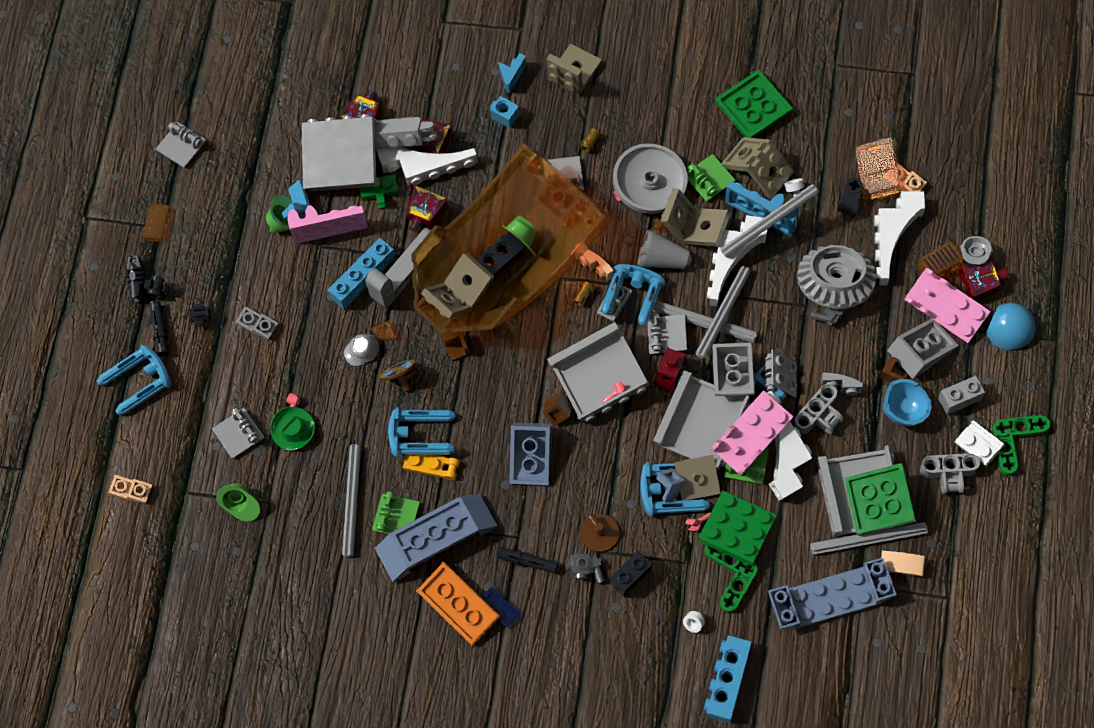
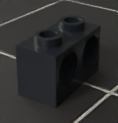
M637 551L610 577V585L625 597L652 571V564Z

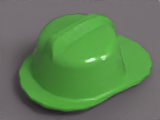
M284 195L274 197L270 210L266 215V222L270 226L271 233L274 231L283 232L290 230L288 219H284L282 212L293 202Z
M517 216L504 228L516 235L536 256L530 249L535 237L534 226L522 216Z
M227 484V486L218 490L216 494L218 505L241 521H253L260 513L258 501L249 494L247 488L242 484Z

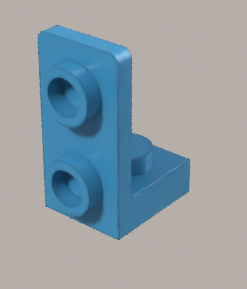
M298 180L289 188L293 203L282 212L284 219H288L291 209L298 213L300 219L306 217L305 211L310 203L306 191L303 189L302 180Z

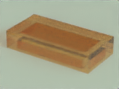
M150 204L143 233L144 240L163 241L170 211L169 205Z

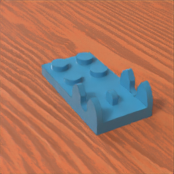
M732 181L729 182L726 188L725 203L750 216L765 218L782 206L784 202L783 194H778L769 201L761 197L759 193L751 192L745 189L742 184ZM800 206L771 227L791 237L797 226V215Z

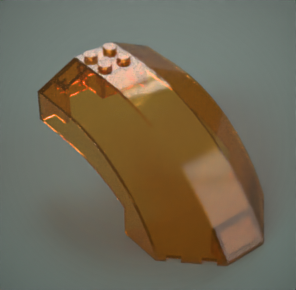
M523 143L491 183L458 217L445 228L435 225L411 254L414 271L412 273L415 300H413L414 309L440 333L495 329L526 309L551 288L584 254L612 221V218L564 173L532 147ZM517 216H522L528 220L535 229V237L530 249L536 256L526 246L525 254L487 287L471 312L448 319L441 315L440 310L426 301V298L421 294L423 290L427 287L444 283L463 253H468L474 259L481 257L487 247H492L501 235L505 236L509 232L504 227H507Z

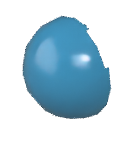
M1012 302L1001 304L996 309L990 322L987 336L1000 349L1008 351L1021 349L1034 338L1036 330L1035 319L1031 312L1021 304Z
M898 379L890 383L886 391L883 409L885 415L892 422L900 426L912 427L922 423L929 416L932 408L931 399H929L926 391L919 386V383L909 379Z

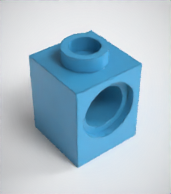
M502 96L497 101L495 100L490 107L491 118L508 128H511L520 115L519 106ZM507 110V112L501 113L500 111Z

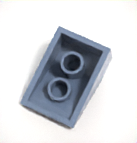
M513 423L511 425L510 484L549 485L552 424Z

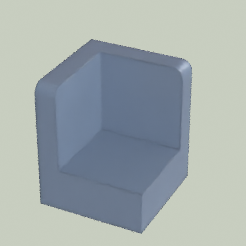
M672 468L659 472L656 478L662 483V488L666 490L662 498L664 502L676 499L685 482Z

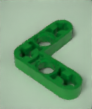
M1037 415L1000 419L994 423L992 435L1002 443L1010 446L1009 452L999 450V453L996 455L1001 474L1011 476L1018 468L1013 438L1045 434L1050 427L1047 417ZM1038 421H1040L1041 424H1045L1042 429H1040L1039 426L1033 425H1037ZM1017 423H1023L1026 426V430L1020 432L1015 426ZM1010 424H1012L1011 429H1006L1004 433L997 430L999 425H1002V428L1005 429L1009 428ZM1006 457H1009V465H1013V467L1010 470H1008L1007 467H1004L1006 464Z
M706 545L704 551L708 559L735 573L720 600L721 610L725 613H732L737 609L754 580L758 570L757 565L754 562L752 565L753 573L749 572L746 574L743 567L740 566L739 570L736 569L739 566L740 560L737 559L735 564L729 565L725 561V558L729 555L724 553L722 560H720V554L716 552L713 555L710 554L709 546ZM742 562V566H744V567H746V568H747L748 566H751V565H748V564ZM735 582H742L744 589L736 591L733 588V584ZM732 593L733 595H735L732 601V604L734 606H729L727 608L725 607L726 603L724 602V600L729 601Z

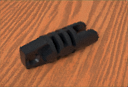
M134 255L127 259L129 295L135 302L143 303L145 299L144 269L141 257Z

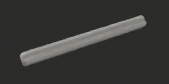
M814 184L810 185L721 248L725 257L730 256L818 194L816 186Z
M745 266L740 268L696 352L697 357L701 359L706 358L750 274L749 268Z
M657 300L653 309L654 312L667 316L685 314L686 322L708 329L714 319ZM727 322L723 323L719 331L749 342H755L757 337L756 331Z
M358 444L350 445L343 557H353L361 453V447Z
M925 522L860 536L852 535L810 544L812 554L816 555L922 535L928 532V528Z

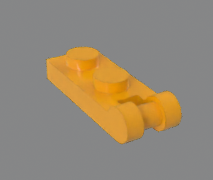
M406 455L403 470L455 480L457 475L455 472L456 468L459 467L460 460L436 455ZM444 465L449 466L448 471H443Z

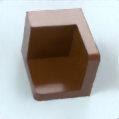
M460 328L442 335L451 361L469 355V350Z
M890 355L880 378L891 383L898 379H906L908 373L896 364L897 358Z
M560 391L546 400L542 413L556 426L569 418L573 405Z

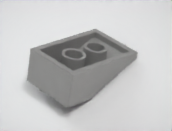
M929 319L898 336L887 351L897 358V362L913 379L927 371L959 345L939 323Z
M751 343L712 344L715 396L754 395Z

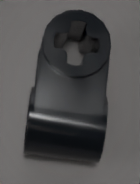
M853 177L847 181L837 211L856 216L863 183L860 179Z

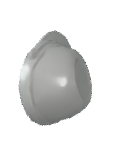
M979 236L968 237L960 246L963 258L970 264L980 265L985 263L993 252L991 243Z
M370 334L356 335L346 346L344 357L353 366L363 365L373 361L378 355L379 343Z

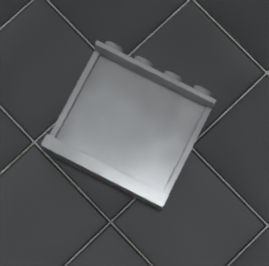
M365 114L361 115V118L344 116L340 120L336 118H326L325 121L310 119L308 122L302 123L303 189L312 192L380 186V180L376 177L375 123H378V120L373 118L372 115Z
M615 322L547 359L559 378L581 422L593 420L596 414L601 411L602 413L610 411L614 404L618 402L622 404L630 399L629 396L635 393L636 395L641 394L649 386L636 358ZM618 382L625 383L626 391L603 403L602 400L615 391L614 384Z
M684 370L655 435L654 444L688 459L713 454L716 470L720 471L721 466L725 467L726 463L711 448L751 405L749 403V396H715L713 384L693 377L692 373Z
M885 446L884 450L833 459H827L826 456L818 457L817 467L833 538L857 534L844 478L892 466L894 455L892 451L889 452L888 446Z

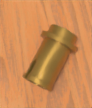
M591 128L586 138L581 141L580 148L587 153L593 151L594 144L601 135L600 132Z
M586 281L579 285L580 289L573 299V302L581 307L584 306L589 294L593 293L594 286Z

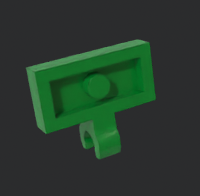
M395 174L379 177L380 186L360 188L362 201L376 198L379 209L386 208L384 197L399 194Z

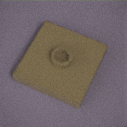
M713 454L674 462L676 472L685 480L680 491L682 501L721 494Z

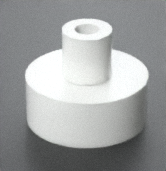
M801 178L785 183L786 191L793 192L794 197L800 193V189L805 187Z
M691 611L683 619V624L687 630L696 633L702 629L705 620L700 612Z

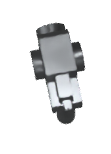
M824 307L823 313L812 311L810 318L824 321L825 324L832 326L838 319H841L847 308L834 309Z
M573 554L570 558L566 559V570H569L571 575H575V579H586L589 573H594L597 584L605 581L600 568L601 558L589 556V554Z

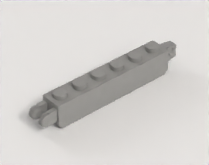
M419 117L378 120V123H375V149L422 145L423 141H432L437 138V132L431 131L435 128L434 123L421 122Z

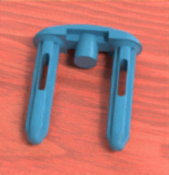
M629 264L616 265L613 268L614 275L601 306L602 313L607 315L613 310L624 279L628 280L630 277L632 278L631 285L634 288H641L643 282H647L649 286L638 316L639 324L645 325L650 320L660 289L665 286V281L658 273L640 266ZM617 282L618 284L615 291H612L615 283ZM654 293L652 301L649 302L651 294Z
M140 345L141 347L138 351L101 374L97 379L98 385H107L146 358L151 361V363L143 367L148 376L151 377L158 372L159 378L118 405L116 409L118 415L128 413L164 388H170L172 382L166 366L147 345Z
M397 407L391 414L388 428L389 445L392 455L398 457L399 455H449L453 453L455 447L449 443H399L398 438H408V426H399V423L449 422L456 418V414L450 410H400Z
M646 462L643 465L640 493L645 512L649 516L653 517V514L705 511L710 507L709 502L703 499L653 502L651 495H661L660 483H650V477L658 476L659 472L665 471L664 469L672 468L675 470V464H649V462Z

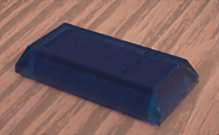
M493 587L481 596L501 616L498 621L505 628L520 614Z

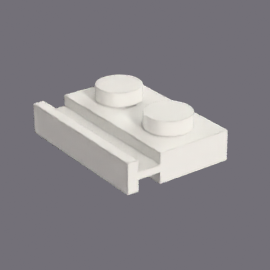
M972 421L969 427L955 440V444L964 451L977 455L980 463L985 467L999 453V450L1004 447V443L975 421Z

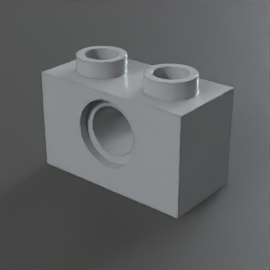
M974 376L941 390L938 400L946 415L981 401L985 391L977 377Z

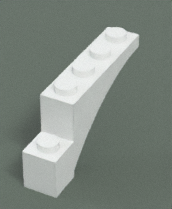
M403 147L376 149L383 172H394L398 168H402L408 186L418 185L422 181L436 179L440 175L454 173L458 169L469 168L478 163L474 148L449 154L421 153Z
M901 191L900 198L896 199V209L879 208L878 215L874 216V227L878 228V232H875V244H878V250H875V261H879V267H876V279H879V285L888 284L891 256L899 238L917 217L923 216L925 209L924 192Z
M746 215L745 222H741L740 232L724 231L718 252L713 254L712 264L716 265L715 270H711L709 281H713L712 287H708L707 292L710 306L718 305L723 285L735 265L755 246L765 243L767 230L728 257L723 255L721 248L762 220V217Z
M772 391L767 393L778 404H781L776 394H773ZM790 421L775 437L776 464L773 480L769 483V486L779 501L803 487L801 477L793 469L812 458L810 448L802 442L799 430L793 427Z

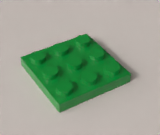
M759 69L715 99L718 107L746 138H755L793 110Z
M902 463L844 478L858 536L916 522Z
M722 491L698 538V542L752 566L775 521L776 514Z

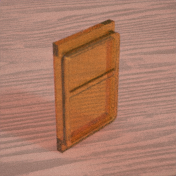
M889 137L856 146V157L860 180L863 183L862 193L864 200L867 201L901 192L893 138Z

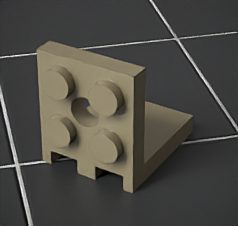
M570 44L561 58L550 54L546 59L548 81L559 83L562 88L574 91L577 96H580L602 61L600 58ZM579 64V65H581L582 67H581V69H579V68H577V67H575V66H573V65Z
M743 137L721 163L725 169L748 172L768 198H773L794 172L771 140ZM772 167V168H773V174L770 176V175H769V172H770L769 169Z
M673 188L668 197V203L662 214L661 222L680 244L719 247L730 213L728 210L695 208L680 189ZM711 224L707 230H704L706 225Z
M463 253L444 283L427 287L421 294L429 304L434 305L440 310L441 315L449 319L471 312L494 276L468 253ZM467 275H470L472 278L471 285L466 282Z

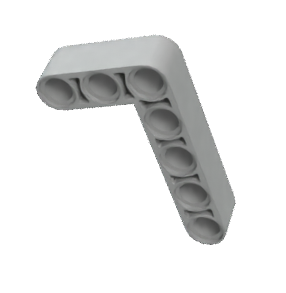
M425 228L385 275L376 268L373 269L366 278L370 297L385 308L388 307L438 249L442 238L430 229Z

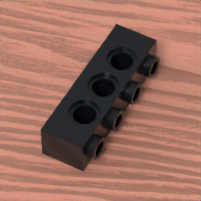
M510 231L505 236L501 235L492 247H487L481 257L475 258L479 264L494 276L489 285L525 254L526 245ZM467 275L466 282L469 285L472 284V278L470 275Z

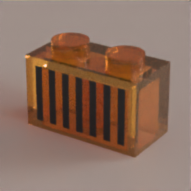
M949 241L920 258L917 268L921 273L928 268L944 279L948 273H955L960 269L964 258L953 243Z

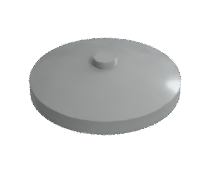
M640 144L629 148L619 157L613 171V186L618 197L625 205L642 213L656 214L664 212L672 189H680L684 194L687 187L688 176L682 160L672 150L658 144Z

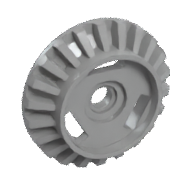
M828 245L827 247H818L817 251L811 250L809 255L803 257L798 267L797 280L802 292L813 302L828 308L845 309L857 306L871 296L875 288L876 274L874 266L870 265L871 261L868 258L865 259L864 254L861 252L858 253L855 249L842 245ZM855 272H860V278L853 283L852 280ZM838 273L842 277L834 278L832 274Z

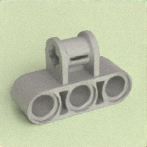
M831 384L823 385L797 414L794 427L799 430L801 435L809 433L815 425L826 433L832 434L834 427L844 420L843 416L832 407L837 397L835 386ZM830 393L833 397L826 398L823 394ZM811 407H818L820 411L814 412L811 410ZM803 420L806 421L808 425L801 426L798 422Z
M971 453L927 456L921 464L920 472L925 478H940L942 494L956 491L963 493V477L974 475L980 465V460L977 455ZM965 462H971L974 468H968ZM931 464L935 469L928 470L925 465ZM945 464H953L954 469H948Z

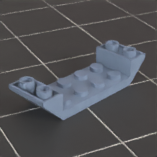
M479 493L465 495L390 533L375 547V550L392 582H395L410 574V568L476 533L482 536L498 526Z
M884 558L865 562L863 567L789 589L786 585L768 591L780 630L799 629L875 607L896 596Z

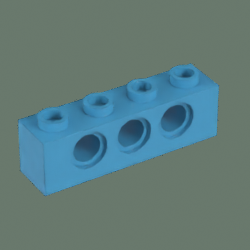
M379 238L328 289L330 298L344 310L367 287L366 278L368 274L375 268L382 272L396 258L394 249Z
M729 635L726 641L722 640L719 651L723 653L722 659H717L714 671L718 672L717 677L711 680L709 691L713 692L711 699L706 698L704 710L707 711L706 717L730 723L751 646L750 641ZM733 655L738 661L731 664L726 658ZM728 674L733 680L730 683H725L721 677ZM724 694L727 697V701L719 702L716 696Z

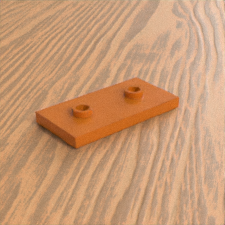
M445 562L417 590L472 646L501 617Z

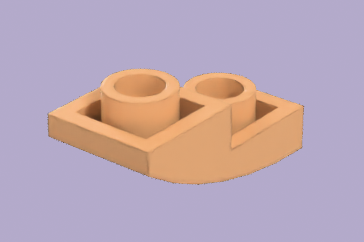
M894 162L883 176L884 179L902 191L920 192L927 183L913 171L909 173L897 162Z
M580 249L579 260L584 267L587 266L590 271L596 268L601 278L604 277L607 282L613 278V269L605 260L588 249Z
M114 475L108 494L135 502L146 503L152 484Z
M882 551L881 558H884L888 572L923 576L925 556Z

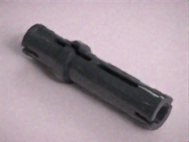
M152 301L149 303L154 331L152 337L156 343L157 355L163 357L169 354L167 345L168 334L165 332L161 302Z
M502 546L497 556L498 559L514 562V565L522 564L555 574L558 565L557 561L522 553V550L515 551Z

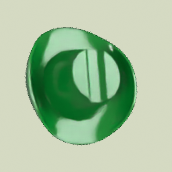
M285 407L274 415L270 426L271 435L279 447L285 450L299 449L311 440L315 430L314 420L307 411L301 408Z

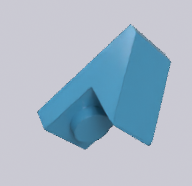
M521 53L512 60L510 67L498 62L499 71L508 93L511 92L527 65L526 56Z

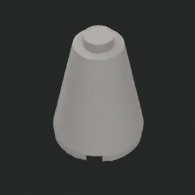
M646 231L643 238L644 243L640 248L638 256V266L684 269L685 266L690 265L692 255H689L687 249L653 231Z

